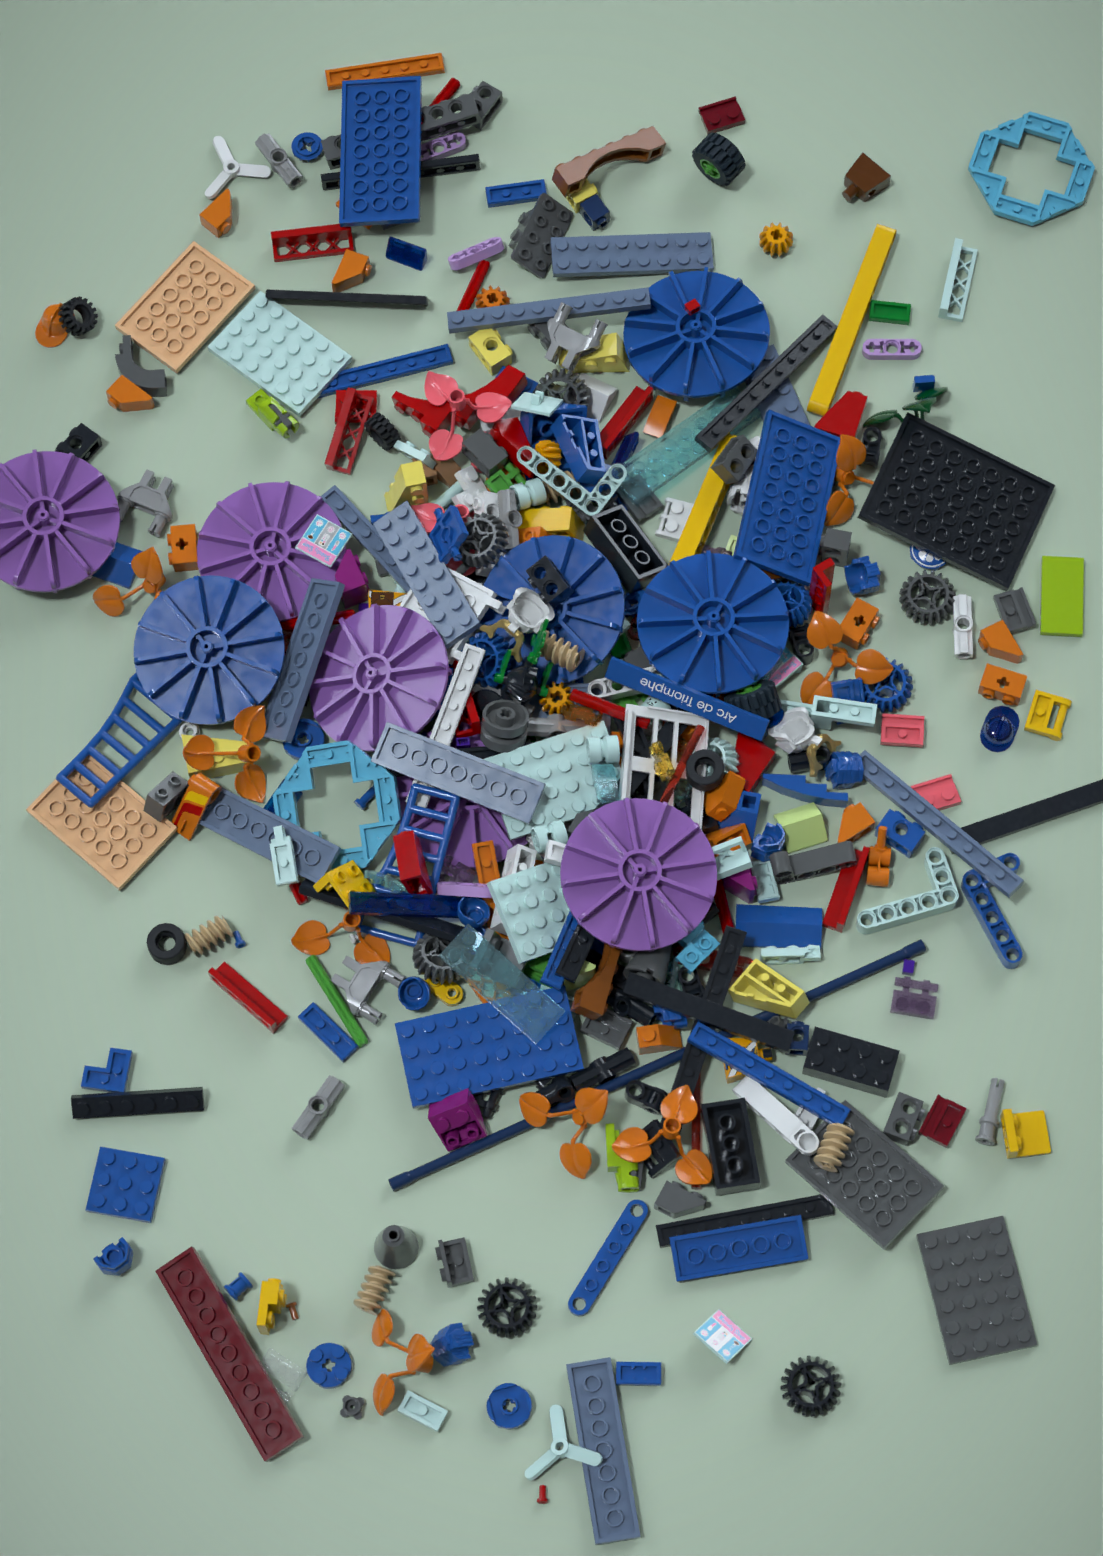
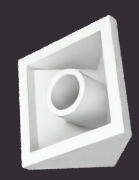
M581 372L578 380L584 379L583 387H589V390L585 392L590 395V398L586 400L589 403L587 418L598 419V423H600L618 388ZM572 388V395L576 398L575 400L577 401L576 392Z

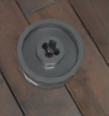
M496 700L487 704L483 709L480 739L483 744L491 750L508 753L524 746L527 740L529 723L527 709L520 703L512 700Z

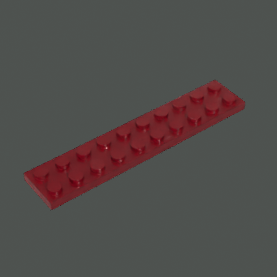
M191 1246L157 1269L155 1272L264 1462H268L304 1438L195 1247Z

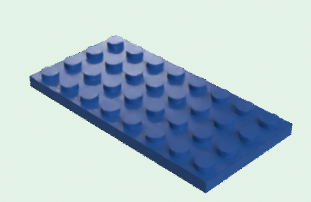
M421 76L342 81L340 227L420 222Z
M768 410L766 412L733 558L742 560L743 557H746L748 562L758 568L807 587L811 584L812 569L816 564L827 513L826 506L830 499L837 467L836 455L840 444V437L775 411Z
M565 985L561 987L560 991L550 988L395 1023L413 1109L439 1102L469 1088L472 1095L584 1071Z

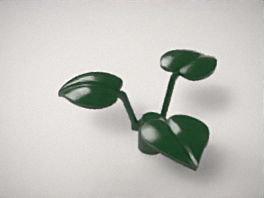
M948 387L922 391L914 397L918 401L903 406L902 409L914 411L917 417H919L918 411H920V418L924 420V412L930 413L931 407L937 401L936 397L947 392ZM897 410L881 411L869 417L864 422L863 429L868 424L881 423L892 418H898L902 423L903 418L897 413Z

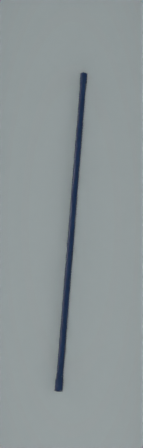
M920 939L892 954L807 991L805 994L809 1002H812L904 959L921 954L926 951V947ZM763 1011L753 1017L769 1021L773 1016L781 1015ZM723 1030L718 1032L726 1038L736 1036ZM685 1047L594 1087V1089L608 1090V1093L627 1085L631 1080H639L679 1062L682 1059ZM575 1097L570 1102H561L550 1107L549 1113L569 1111L577 1108ZM523 1119L413 1170L388 1179L392 1190L396 1191L419 1178L534 1126Z

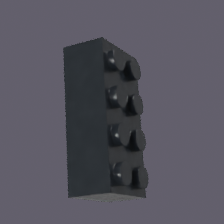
M622 504L591 516L583 529L584 534L593 546L612 564L622 585L629 594L647 587L653 578L668 566Z
M815 1026L802 1074L887 1098L900 1050Z
M745 1097L701 1104V1116L716 1196L759 1189L760 1177Z

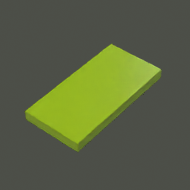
M1042 556L1040 635L1083 636L1084 558Z

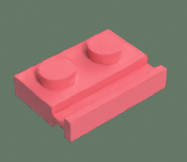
M882 713L880 745L923 748L925 716Z
M951 774L911 786L913 790L939 811L961 804V799Z

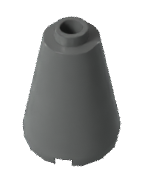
M672 945L651 952L638 951L625 966L623 971L625 978L628 979L631 972L665 985Z
M390 1225L376 1237L374 1252L377 1260L383 1266L395 1270L405 1268L415 1260L418 1254V1241L414 1233L408 1228Z

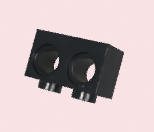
M546 555L526 570L529 575L527 580L534 589H539L541 592L539 597L546 605L549 603L553 607H557L574 593V590L557 566ZM546 571V575L540 579L541 572ZM554 587H558L557 592L551 595V590Z

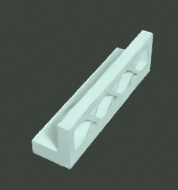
M955 238L938 318L962 322L978 249L963 247V239ZM960 253L970 254L972 259L964 264L960 258ZM964 269L968 277L960 281L956 273ZM960 287L964 295L956 298L952 291ZM956 304L960 309V314L948 313V308Z
M741 836L711 847L714 854H719L715 858L717 880L753 867L749 852ZM737 845H740L741 847L734 851L730 850L732 847H735Z

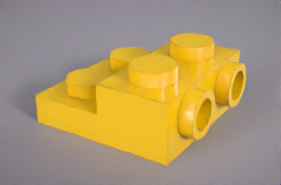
M268 1278V1281H262L256 1324L260 1334L269 1335L270 1329H274L275 1315L273 1313L281 1314L282 1307H286L287 1294H285V1289H283L280 1279Z

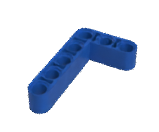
M1006 853L997 857L1003 864L1006 862L1012 863L1014 868H1011V870L1017 873L1020 860L1016 854ZM974 869L969 870L962 878L961 890L1002 965L1007 969H1015L1021 962L1022 949L988 889L993 885ZM973 880L977 885L969 886L966 881ZM983 898L987 903L980 905L976 899ZM989 916L994 917L997 922L990 923L986 918ZM1003 935L1007 938V941L1001 942L996 936ZM1012 953L1016 955L1017 959L1010 960L1006 955Z

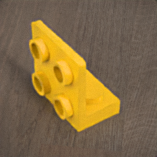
M354 860L327 872L313 885L317 893L324 889L330 891L334 888L349 909L377 895V892Z
M1012 1109L1002 1110L1000 1119L1007 1159L1050 1154L1051 1148L1043 1110L1012 1114Z

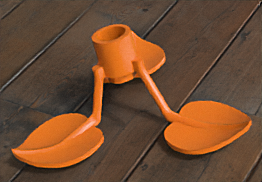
M840 435L834 479L839 482L838 486L841 487L843 492L836 491L830 497L826 506L827 513L824 522L826 526L842 524L849 520L853 514L854 501L848 498L849 492L844 485H850L855 480L871 485L874 483L872 480L856 476L852 471L856 469V465L864 462L866 448L859 439L850 435Z
M154 547L138 553L131 561L134 573L139 578H145L140 586L121 597L118 588L112 585L101 586L93 593L94 603L101 611L109 616L121 615L125 609L122 600L127 599L143 588L147 593H156L154 600L160 595V588L165 584L166 578L163 575L161 562Z
M815 611L807 629V638L809 643L815 648L824 649L829 646L833 650L831 657L832 665L825 677L819 672H812L804 678L800 690L802 703L813 704L814 695L832 698L831 681H828L835 667H843L847 662L853 667H857L855 677L856 679L861 677L864 684H875L884 680L893 671V666L883 654L874 649L862 651L857 656V663L852 661L845 648L832 645L842 640L843 631L840 624L830 615Z
M256 705L240 711L234 720L235 732L242 735L241 739L247 745H242L238 751L213 752L214 743L212 739L206 735H196L183 748V757L192 768L208 770L214 765L213 756L238 755L241 761L247 763L243 766L244 771L239 772L235 777L234 784L237 793L245 799L263 803L266 793V781L261 767L254 764L260 758L261 751L253 742L263 738L266 731L265 706Z
M354 910L346 912L342 922L329 933H326V928L321 922L310 920L303 923L291 939L292 945L300 952L307 955H321L330 947L327 937L333 935L340 928H344L348 932L356 931L358 939L361 941L354 948V958L358 963L390 962L389 948L384 939L367 934L363 939L360 932L361 929L359 928L361 918Z
M688 1085L673 1090L663 1099L660 1111L665 1121L662 1129L651 1140L648 1141V1135L643 1129L630 1127L622 1131L611 1146L616 1155L623 1160L640 1163L650 1157L651 1148L649 1145L653 1144L661 1135L669 1140L676 1139L682 1157L675 1165V1173L679 1180L689 1185H707L711 1182L712 1168L707 1156L696 1149L690 1150L685 1155L681 1136L679 1135L681 1124H688L693 1121L698 1111L697 1103Z
M582 1088L575 1095L577 1109L557 1113H549L550 1102L543 1095L535 1092L522 1094L519 1103L523 1117L534 1127L545 1125L547 1117L573 1115L574 1123L581 1127L571 1139V1144H562L560 1160L570 1174L585 1179L592 1164L591 1153L584 1144H575L582 1131L587 1128V1123L596 1124L603 1119L608 1103V1090Z
M381 1309L375 1319L372 1328V1341L378 1347H381L386 1342L408 1353L406 1359L408 1370L391 1373L388 1377L386 1374H381L376 1380L373 1389V1401L377 1412L381 1416H383V1413L389 1407L394 1397L395 1386L392 1379L408 1374L415 1375L416 1371L429 1373L433 1367V1357L431 1354L435 1350L421 1334H415L412 1337L408 1349L392 1342L388 1336L392 1333L393 1322L386 1309Z

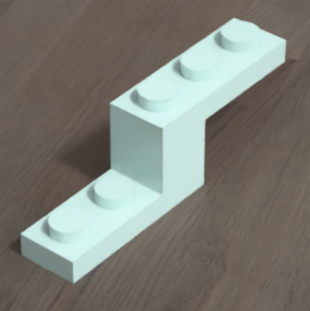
M814 695L813 704L780 700L782 708L775 715L768 718V720L774 721L779 715L792 708L805 707L809 712V717L814 722V728L830 730L832 721L874 727L877 704Z

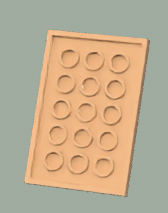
M193 241L115 324V328L123 335H131L134 343L177 374L255 290V285Z
M90 755L81 763L105 784L114 776ZM74 770L67 777L90 798L99 791L95 785L77 770ZM55 779L26 809L27 813L119 891L177 831V827L166 817L159 822L144 812L145 800L122 780L93 808H89Z

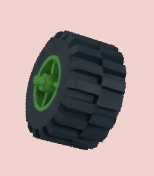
M709 133L692 151V158L702 174L721 186L731 184L746 167L745 159L739 149L730 140L718 133Z
M759 680L753 687L751 685L739 691L727 693L724 697L726 703L766 719L775 715L782 708L775 683L770 680Z

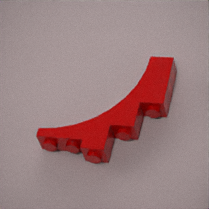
M507 365L495 379L486 386L466 394L465 398H469L470 402L476 406L475 399L478 395L492 392L507 397L513 404L528 384L526 375L522 371ZM397 391L391 397L394 408L399 413L410 415L413 420L420 423L422 432L428 437H431L437 430H447L451 425L452 411L448 401L442 406H435L428 400L409 397ZM466 404L463 410L456 411L455 425L471 430L478 420L477 410H473Z

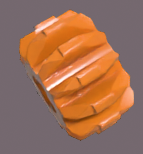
M490 285L489 290L482 288L481 294H477V301L475 302L476 308L509 305L510 299L507 297L505 290L501 291L499 286L493 289Z

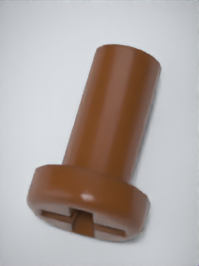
M296 1302L286 1305V1308H289L292 1321L299 1319L295 1308Z

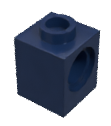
M597 194L580 203V214L593 231L605 227L610 222V211Z
M793 1021L792 1024L788 1023L787 1029L794 1031V1034H800L803 1040L794 1041L792 1039L789 1051L785 1055L807 1056L809 1025H805L801 1021Z

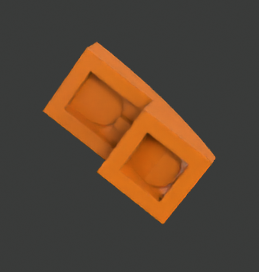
M658 395L648 416L643 433L663 440L677 401Z

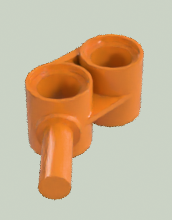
M879 826L877 844L869 847L866 885L888 887V867L890 866L891 848L885 845L887 827Z

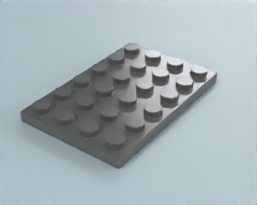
M844 1100L841 1104L851 1110L843 1125L854 1130L855 1134L853 1136L847 1135L852 1141L851 1143H844L848 1146V1151L841 1150L845 1154V1158H837L842 1162L840 1167L834 1166L837 1172H829L818 1167L814 1162V1157L818 1155L817 1153L808 1156L802 1154L798 1149L785 1160V1163L885 1250L944 1189V1185ZM825 1121L814 1131L819 1142L824 1139L823 1135L827 1132L826 1128L829 1123Z
M1003 1216L916 1235L949 1365L1037 1346Z

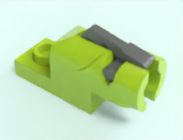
M259 389L246 400V404L271 431L275 430L285 439L290 437L288 434L289 429L294 433L297 432L299 423L262 389Z
M614 1123L605 1124L608 1172H615L618 1192H638L641 1188L644 1161L632 1163L616 1155L611 1146L619 1136V1130H614Z

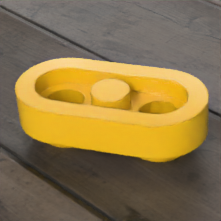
M432 979L425 980L430 987L431 994L447 1006L454 1007L462 1002L463 991L455 982L449 984L447 981H444L443 985H441L440 981L437 984H433L431 982ZM450 991H455L456 995L451 997L448 995V993Z

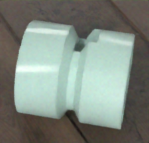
M539 478L528 480L525 482V485L521 482L509 487V489L515 490L517 511L528 509L530 505L534 507L546 503V490Z
M609 735L603 739L599 736L587 737L586 752L588 764H601L602 760H605L607 764L619 763L620 749L618 736Z
M562 820L550 822L547 827L542 824L531 828L532 842L538 854L545 853L548 838L563 844L568 842L567 831Z

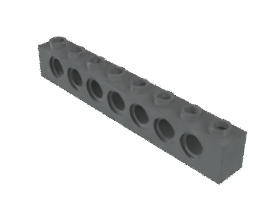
M473 93L462 94L451 100H443L438 104L422 107L421 141L482 123ZM341 134L329 136L321 140L330 170L340 167Z

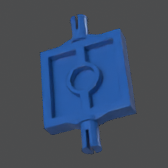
M450 505L445 513L442 512L441 508H436L434 514L437 522L429 537L438 552V559L440 563L444 562L445 564H448L452 557L454 561H460L462 555L460 554L459 547L469 535L460 512L453 505Z

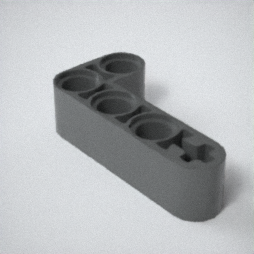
M844 841L790 856L787 851L775 852L769 856L777 884H787L849 868L857 864L856 854L851 841Z

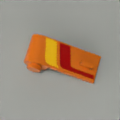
M202 773L193 774L189 778L187 783L189 786L172 820V823L177 827L176 832L187 840L192 839L207 806L217 799L222 788Z

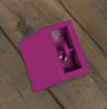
M351 549L346 550L335 573L336 582H341L345 585L341 597L345 609L368 601L369 582L365 572L361 571V564L357 554L353 555Z
M753 867L722 879L726 891L748 904L753 903L754 896L757 895L756 889H758L756 877L752 876L751 869Z
M469 1088L452 1094L439 1102L429 1104L428 1120L448 1152L487 1136L479 1105Z

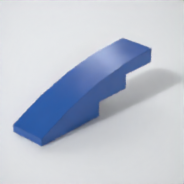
M763 774L762 785L782 795L803 802H814L822 806L847 807L848 793L827 792V784L806 783V775Z

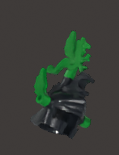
M545 619L541 624L537 638L536 634L532 635L531 646H533V651L524 659L520 667L511 670L506 676L504 674L512 650L508 649L500 666V674L496 673L494 676V682L503 684L500 693L504 700L513 701L507 695V690L524 707L529 704L535 694L543 697L547 696L548 688L545 687L553 663L549 662L541 678V686L538 685L536 677L538 668L533 667V665L537 663V658L541 655L540 650L544 646L548 619Z

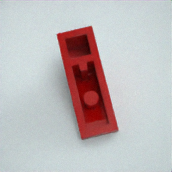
M506 418L495 422L490 430V435L493 437L494 442L507 451L508 459L529 478H533L534 473L517 459L518 450L521 447L530 446L519 418ZM528 449L521 452L522 460L530 461L532 459V452Z

